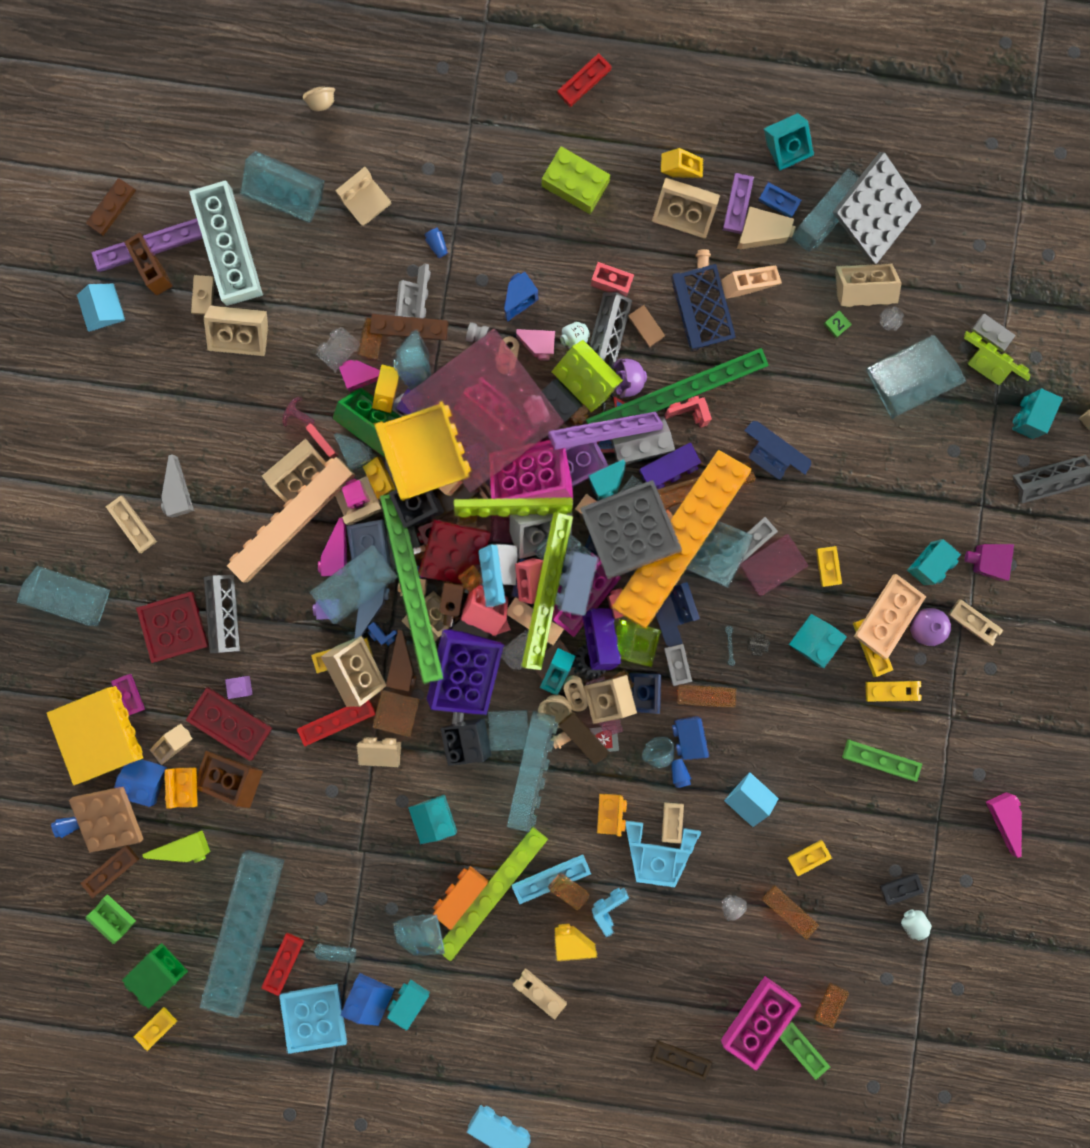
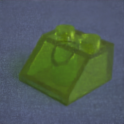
M620 619L616 635L618 637L617 644L621 660L652 667L661 630L648 626L644 629L634 622Z

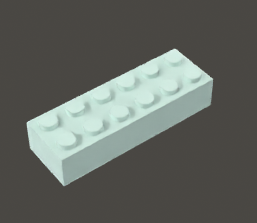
M225 180L189 191L221 301L228 306L262 296L263 293L233 191L228 182Z

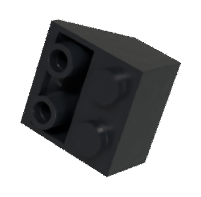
M484 718L465 720L440 728L448 766L484 762L492 755Z

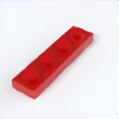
M368 700L361 706L344 707L298 728L297 731L305 747L374 716L376 713L370 700Z

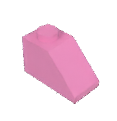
M517 329V338L534 357H538L539 360L554 358L555 331Z

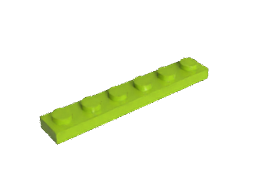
M572 497L454 500V516L469 517L479 515L480 517H487L489 515H499L505 517L508 515L527 516L529 514L545 516L553 514V512L566 515L571 514L573 502Z

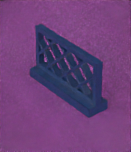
M713 264L684 273L672 274L671 281L690 351L735 339L736 336L717 265ZM713 270L715 278L712 283L702 278L706 271ZM693 276L698 280L692 288L686 285L684 277ZM699 281L710 286L705 295L695 290ZM711 287L719 291L720 296L717 301L707 297ZM693 292L703 298L699 306L692 304L690 301ZM704 299L715 304L710 313L700 308ZM716 306L724 310L725 314L722 320L712 315ZM698 311L708 316L703 325L695 320V315ZM709 318L719 322L715 332L705 327ZM721 324L729 328L730 335L723 337L717 334ZM703 329L713 334L710 341L701 342L700 333Z

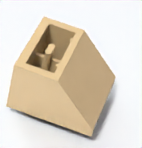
M366 737L357 743L359 765L398 767L400 765L401 742H396V738H385L382 741H377V737Z

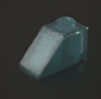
M339 433L334 434L351 471H355L372 461L371 457L374 454L369 445L366 446L361 441Z

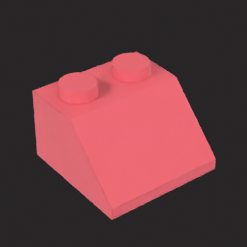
M474 582L463 606L461 620L468 625H473L486 633L496 636L507 620L508 597L504 596L505 603L495 607H486L484 586Z

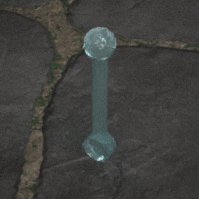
M727 626L725 632L728 634V664L734 666L735 660L733 659L731 636L733 628Z

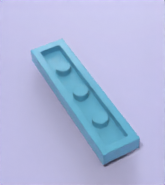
M580 855L514 883L512 888L519 904H522L588 876L591 872L584 855Z

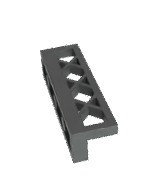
M604 292L590 347L603 360L608 355V366L614 371V364L618 356L632 300L618 292ZM620 300L625 302L622 311L619 308ZM615 319H618L619 322L618 329H615L614 326ZM611 337L614 339L613 347H610L609 344Z
M1084 455L1013 475V481L1019 488V501L1026 503L1090 485L1089 458ZM1084 463L1086 467L1081 468L1075 465ZM1058 469H1066V470H1069V471H1068V472H1065V473H1062V472H1058L1057 470H1058ZM1047 474L1050 475V477L1043 478L1039 477V475ZM1029 479L1032 480V482L1023 484L1021 480Z
M234 575L204 577L210 654L240 651ZM220 579H228L229 587L226 591L221 588ZM225 597L230 601V607L227 610L222 607V601ZM226 617L231 620L232 625L229 629L224 626L223 621ZM228 636L233 639V648L225 647V639Z

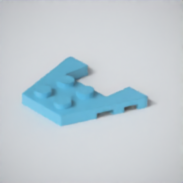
M625 820L636 882L675 887L694 849V845L701 835V831L683 828L680 848L641 843L643 823Z

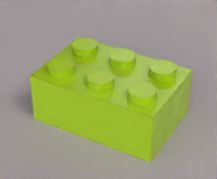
M561 146L542 177V187L591 214L609 184L610 174Z
M584 340L572 346L551 371L590 412L600 407L623 381Z

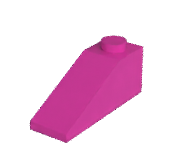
M343 518L338 519L321 555V561H318V572L323 577L347 576L346 524Z
M1006 792L987 801L986 804L1010 854L1019 858L1021 857L1022 812L1019 808L1021 804L1015 795Z

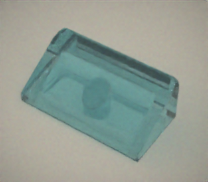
M319 944L314 951L316 959L355 962V948Z

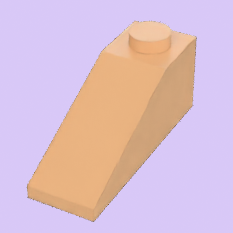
M776 265L732 272L721 279L725 299L746 295L782 283Z

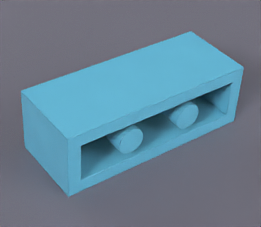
M480 1105L468 1125L467 1133L492 1148H527L530 1143V1134L525 1128L516 1127L508 1118L496 1115L495 1111L488 1106L483 1107Z

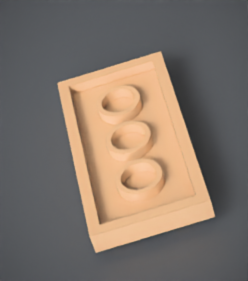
M894 574L854 637L883 659H888L926 596L899 575Z

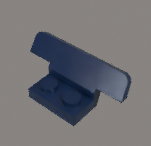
M752 421L744 430L759 441L748 458L780 480L790 464L803 474L807 473L811 466V460L761 423Z
M688 582L674 586L656 613L665 643L670 647L683 644L678 625L700 619Z

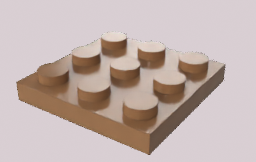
M124 786L72 797L69 800L89 853L140 843L143 840Z

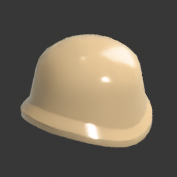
M313 88L303 95V100L313 111L326 110L334 102L335 88Z
M551 695L540 703L538 712L541 719L547 725L553 728H560L558 723L568 716L572 709L564 696Z

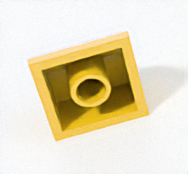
M570 924L558 925V928H555L557 961L597 957L595 944L576 927L570 926Z

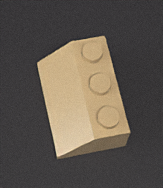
M666 178L652 222L706 239L720 195Z
M893 264L836 267L837 297L841 306L852 307L853 305L871 306L872 304L890 305L891 303H898L901 281Z
M209 306L204 316L208 351L265 355L268 332L267 311Z
M304 439L263 474L262 477L268 486L286 503L298 495L297 492L301 487L307 486L312 482L311 478L315 473H321L326 468L324 466L326 461Z
M362 636L340 644L321 656L346 707L361 706L386 687V683Z

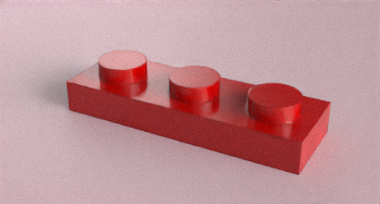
M598 53L557 91V94L571 107L610 72L612 66Z
M286 933L261 987L262 989L277 996L281 994L305 940Z

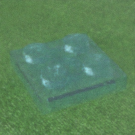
M527 710L488 712L491 751L529 749Z

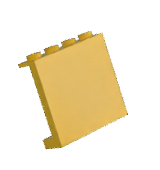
M442 401L438 405L395 420L375 424L402 501L469 478L468 472H471L468 461L463 462L461 456L464 453L461 442H456L455 435H458L455 424L450 425L448 417L451 416L448 405L444 406Z
M117 686L103 689L47 712L73 785L83 783L143 759L142 748L136 740L135 730L130 724L128 711L124 708L121 700L122 695Z

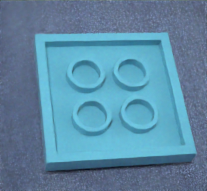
M339 984L284 992L279 995L288 1054L346 1045L347 1038L344 1018L340 1016L342 1004Z

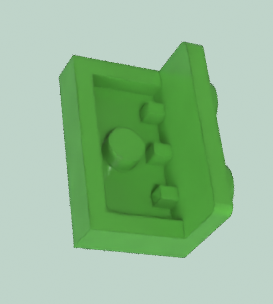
M106 895L86 917V920L112 944H115L123 937L136 921L109 895Z

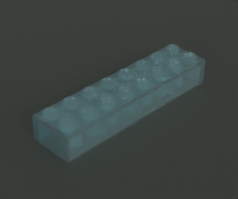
M250 850L242 853L199 1008L238 1018L243 1012L283 868V859Z

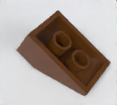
M206 751L197 774V790L231 805L250 808L263 771Z

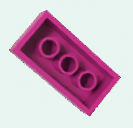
M764 976L722 1037L723 1047L757 1071L801 1004L797 998Z

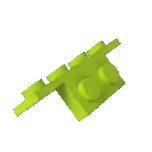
M966 331L964 338L979 348L969 360L968 365L999 386L1011 371L1027 381L1030 379L1027 367L1022 364L1016 365L1012 362V357L1006 353L1002 355L997 352V347L989 342L985 344L981 341L982 338L978 334Z

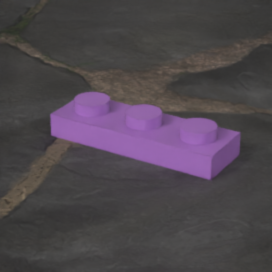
M735 173L723 230L742 233L754 177Z

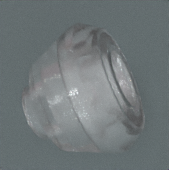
M728 895L722 901L723 913L725 918L730 921L738 919L747 909V902L736 895Z

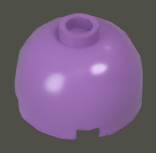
M618 359L613 369H617L616 374L623 381L615 391L617 395L621 394V398L634 396L642 390L647 380V374L639 362L632 359Z
M925 608L919 610L914 615L910 631L918 643L926 646H936L948 638L951 632V623L944 612L936 608Z

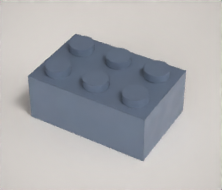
M570 551L569 555L566 554L564 566L567 567L565 574H561L559 585L562 586L561 593H557L555 604L558 605L557 609L585 615L598 557Z

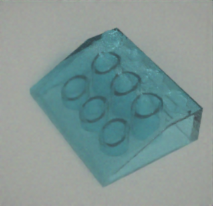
M935 335L866 368L892 419L966 382L958 364Z
M718 521L686 570L728 588L752 543V535Z

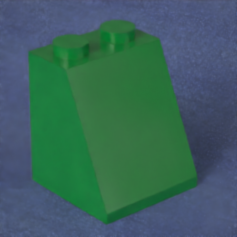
M161 943L122 981L125 988L138 997V1002L149 1009L188 970Z

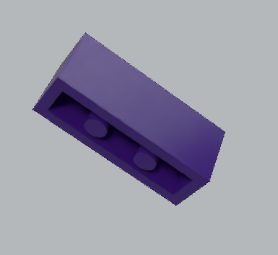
M690 442L644 466L638 472L644 483L653 480L658 491L665 487L664 483L668 481L674 483L681 479V474L685 472L691 474L698 470L697 466L701 464V461Z
M589 609L582 617L591 670H612L621 664V654L618 650V637L615 633L611 609Z

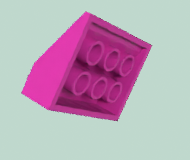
M547 440L489 453L491 499L569 497L573 499L572 480L565 448L555 450L551 441Z

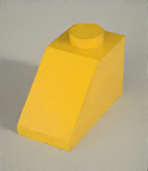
M680 148L661 154V172L671 177L701 178L703 177V158Z
M381 365L374 394L373 409L391 413L401 369Z

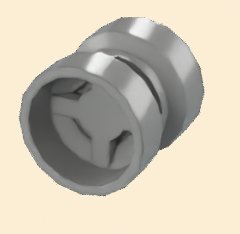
M470 322L466 341H476L478 344L485 346L489 327H478L477 324Z

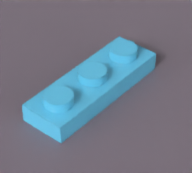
M490 545L479 550L486 607H495L505 603L498 546Z

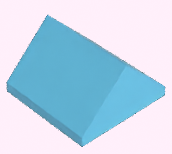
M88 284L77 294L88 331L125 320L114 284Z
M749 772L724 801L754 827L770 815L779 798Z

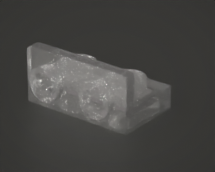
M342 327L339 329L335 328L329 335L331 338L317 348L316 356L334 372L361 345Z
M526 629L503 648L501 657L512 671L515 668L517 671L522 668L529 629Z

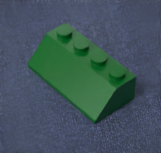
M359 388L338 401L332 419L386 458L375 424L380 422L386 423L401 416L393 410L389 413L373 409L374 396L363 388Z

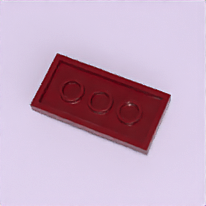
M206 687L186 719L187 722L249 761L254 759L273 729L209 687Z

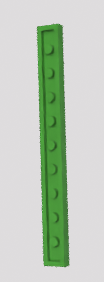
M390 495L380 496V502L422 682L424 684L442 680V671L408 528L403 527Z

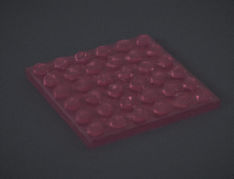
M495 328L401 398L411 413L438 405L440 401L443 402L444 406L448 405L451 416L448 417L450 425L454 423L458 435H455L456 442H461L464 453L461 454L463 462L468 461L471 472H468L469 478L461 480L470 493L548 436L549 431L556 430L564 424V421Z

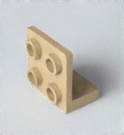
M366 167L335 190L339 199L362 226L366 225L391 205V201L374 182Z
M367 476L359 479L362 481L370 498V501L363 504V507L359 509L349 508L342 489L335 495L344 515L342 518L348 526L382 512L381 503L377 499Z

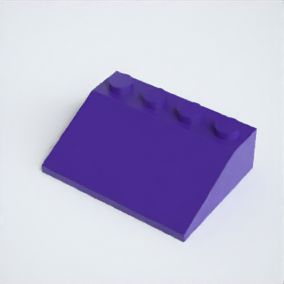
M443 629L437 652L443 679L430 682L427 702L431 710L487 715L504 644L462 631Z

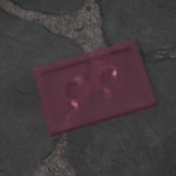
M786 534L742 562L739 566L759 597H761L809 565L789 534Z

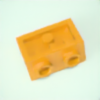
M177 767L165 770V801L167 809L197 806L196 767Z
M599 794L597 833L621 836V831L625 832L626 821L622 820V814L626 812L627 800H623V795Z

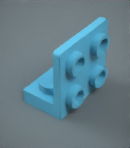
M620 888L615 889L610 893L609 898L598 900L592 908L593 917L606 937L613 933L611 926L614 925L608 912L629 898L625 888L621 890Z

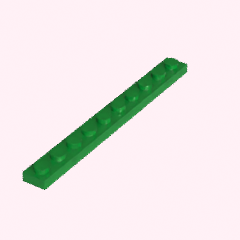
M762 348L588 418L585 421L587 424L658 412L674 403L685 401L769 366Z

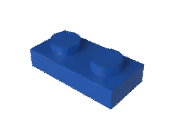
M768 182L758 201L792 218L801 199Z

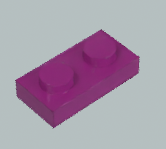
M132 674L111 681L113 687L117 686V689L122 695L121 700L129 716L145 710Z

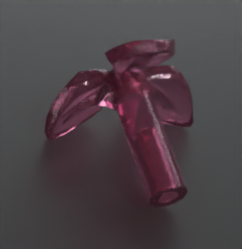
M301 397L294 398L283 413L282 422L285 427H287V419L291 415L308 425L310 423L314 424L315 420L296 409L295 404L302 400Z

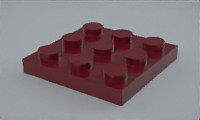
M434 520L418 572L419 576L472 586L476 582L481 567L479 550L487 547L491 533L488 530Z
M191 591L136 608L151 663L209 647L194 592Z

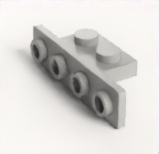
M429 264L419 267L417 284L404 280L399 281L395 316L425 318L426 308L424 306L425 300L428 297L427 282L430 279ZM411 338L413 342L420 340L419 338Z

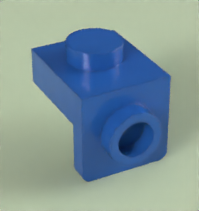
M376 622L368 626L370 637L374 641L378 640L381 645H390L396 640L397 630L386 636Z

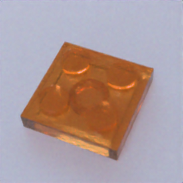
M382 690L372 728L410 737L420 699Z

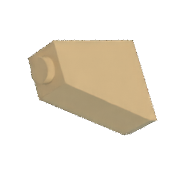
M750 207L745 218L737 249L786 243L788 238L793 236L795 226H792L794 219Z

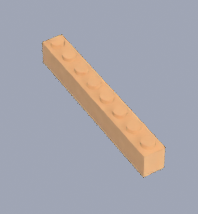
M336 457L335 459L331 458L324 465L326 468L321 473H315L311 478L312 482L307 486L301 487L297 492L298 495L294 499L288 500L284 504V509L280 513H275L270 518L271 522L267 526L261 527L256 533L257 536L253 540H248L243 545L244 549L240 553H235L229 559L230 563L227 567L242 582H249L346 485V482L356 476L339 458Z

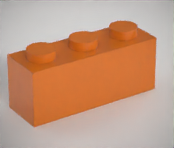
M471 866L467 870L463 868L457 876L458 882L455 885L451 884L445 891L447 896L443 901L439 899L433 907L435 911L432 916L450 930L488 883V880Z

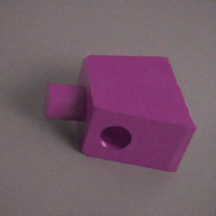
M1014 544L978 545L976 552H966L965 562L974 563L973 572L998 581H1009Z

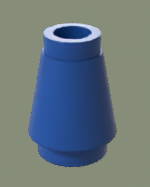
M435 228L424 234L426 237L425 241L438 258L448 254L442 231Z
M683 760L671 761L673 784H675L676 788L691 785V777Z
M76 817L56 819L51 824L56 838H63L79 829Z

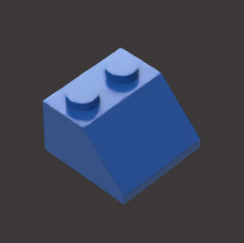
M525 271L522 274H515L510 279L504 307L507 322L538 301V289Z
M693 716L674 720L675 725H672L674 737L677 736L679 743L676 744L677 755H681L683 760L709 757L701 718Z
M143 759L127 764L118 775L114 788L124 786L129 801L150 807L157 802L167 766Z
M359 973L340 1016L358 1024L378 1026L394 992V988Z

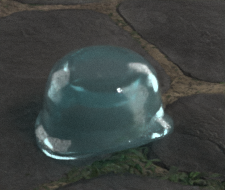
M662 736L651 739L643 750V760L657 769L669 766L674 760L675 748L673 742L669 738Z

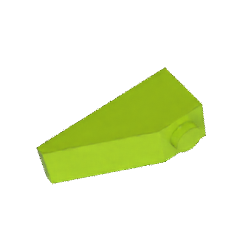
M203 830L148 851L143 854V858L179 862L194 860L196 863L206 859L205 855L210 852Z

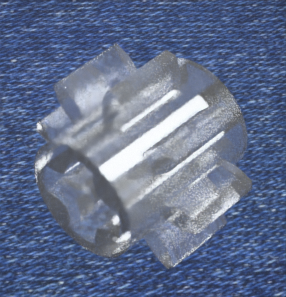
M887 307L880 314L882 317L880 323L887 330L893 328L896 331L904 323L901 320L904 315L897 307L892 309Z

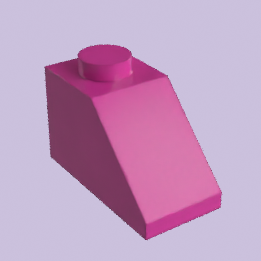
M348 360L343 363V366L339 367L349 392L378 381L380 370L360 361Z
M353 479L346 482V486L342 487L349 508L359 509L363 507V504L370 501L362 481Z

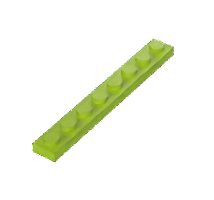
M553 512L522 661V667L542 669L573 519L572 516Z
M534 827L529 830L459 921L437 945L436 950L449 961L454 958L548 840L546 836Z

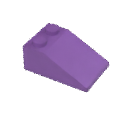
M597 442L565 448L572 488L589 480V475L608 467Z

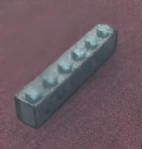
M536 711L532 713L508 818V828L530 832L531 826L535 827L537 815H534V810L539 808L541 797L538 796L539 789L543 790L546 778H542L543 771L548 770L550 762L546 758L548 752L552 753L554 741H551L552 733L556 734L558 722H555L556 716Z

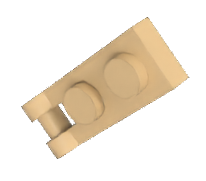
M961 599L956 602L948 614L949 617L989 646H993L997 635L1000 636L1003 632L999 626ZM989 628L991 632L987 635L985 632Z
M524 969L521 973L522 976L519 980H515L513 986L553 1019H556L567 1005V1002L529 970ZM527 981L532 983L529 988L525 986Z

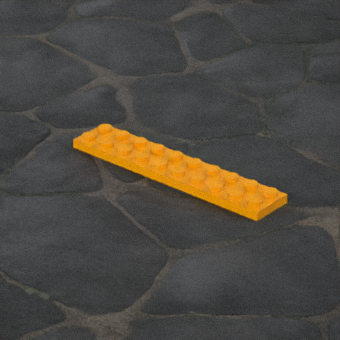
M720 450L716 452L670 520L682 551L639 567L613 604L612 609L644 629L647 628L751 473V468Z

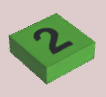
M840 310L824 323L835 338L852 325Z

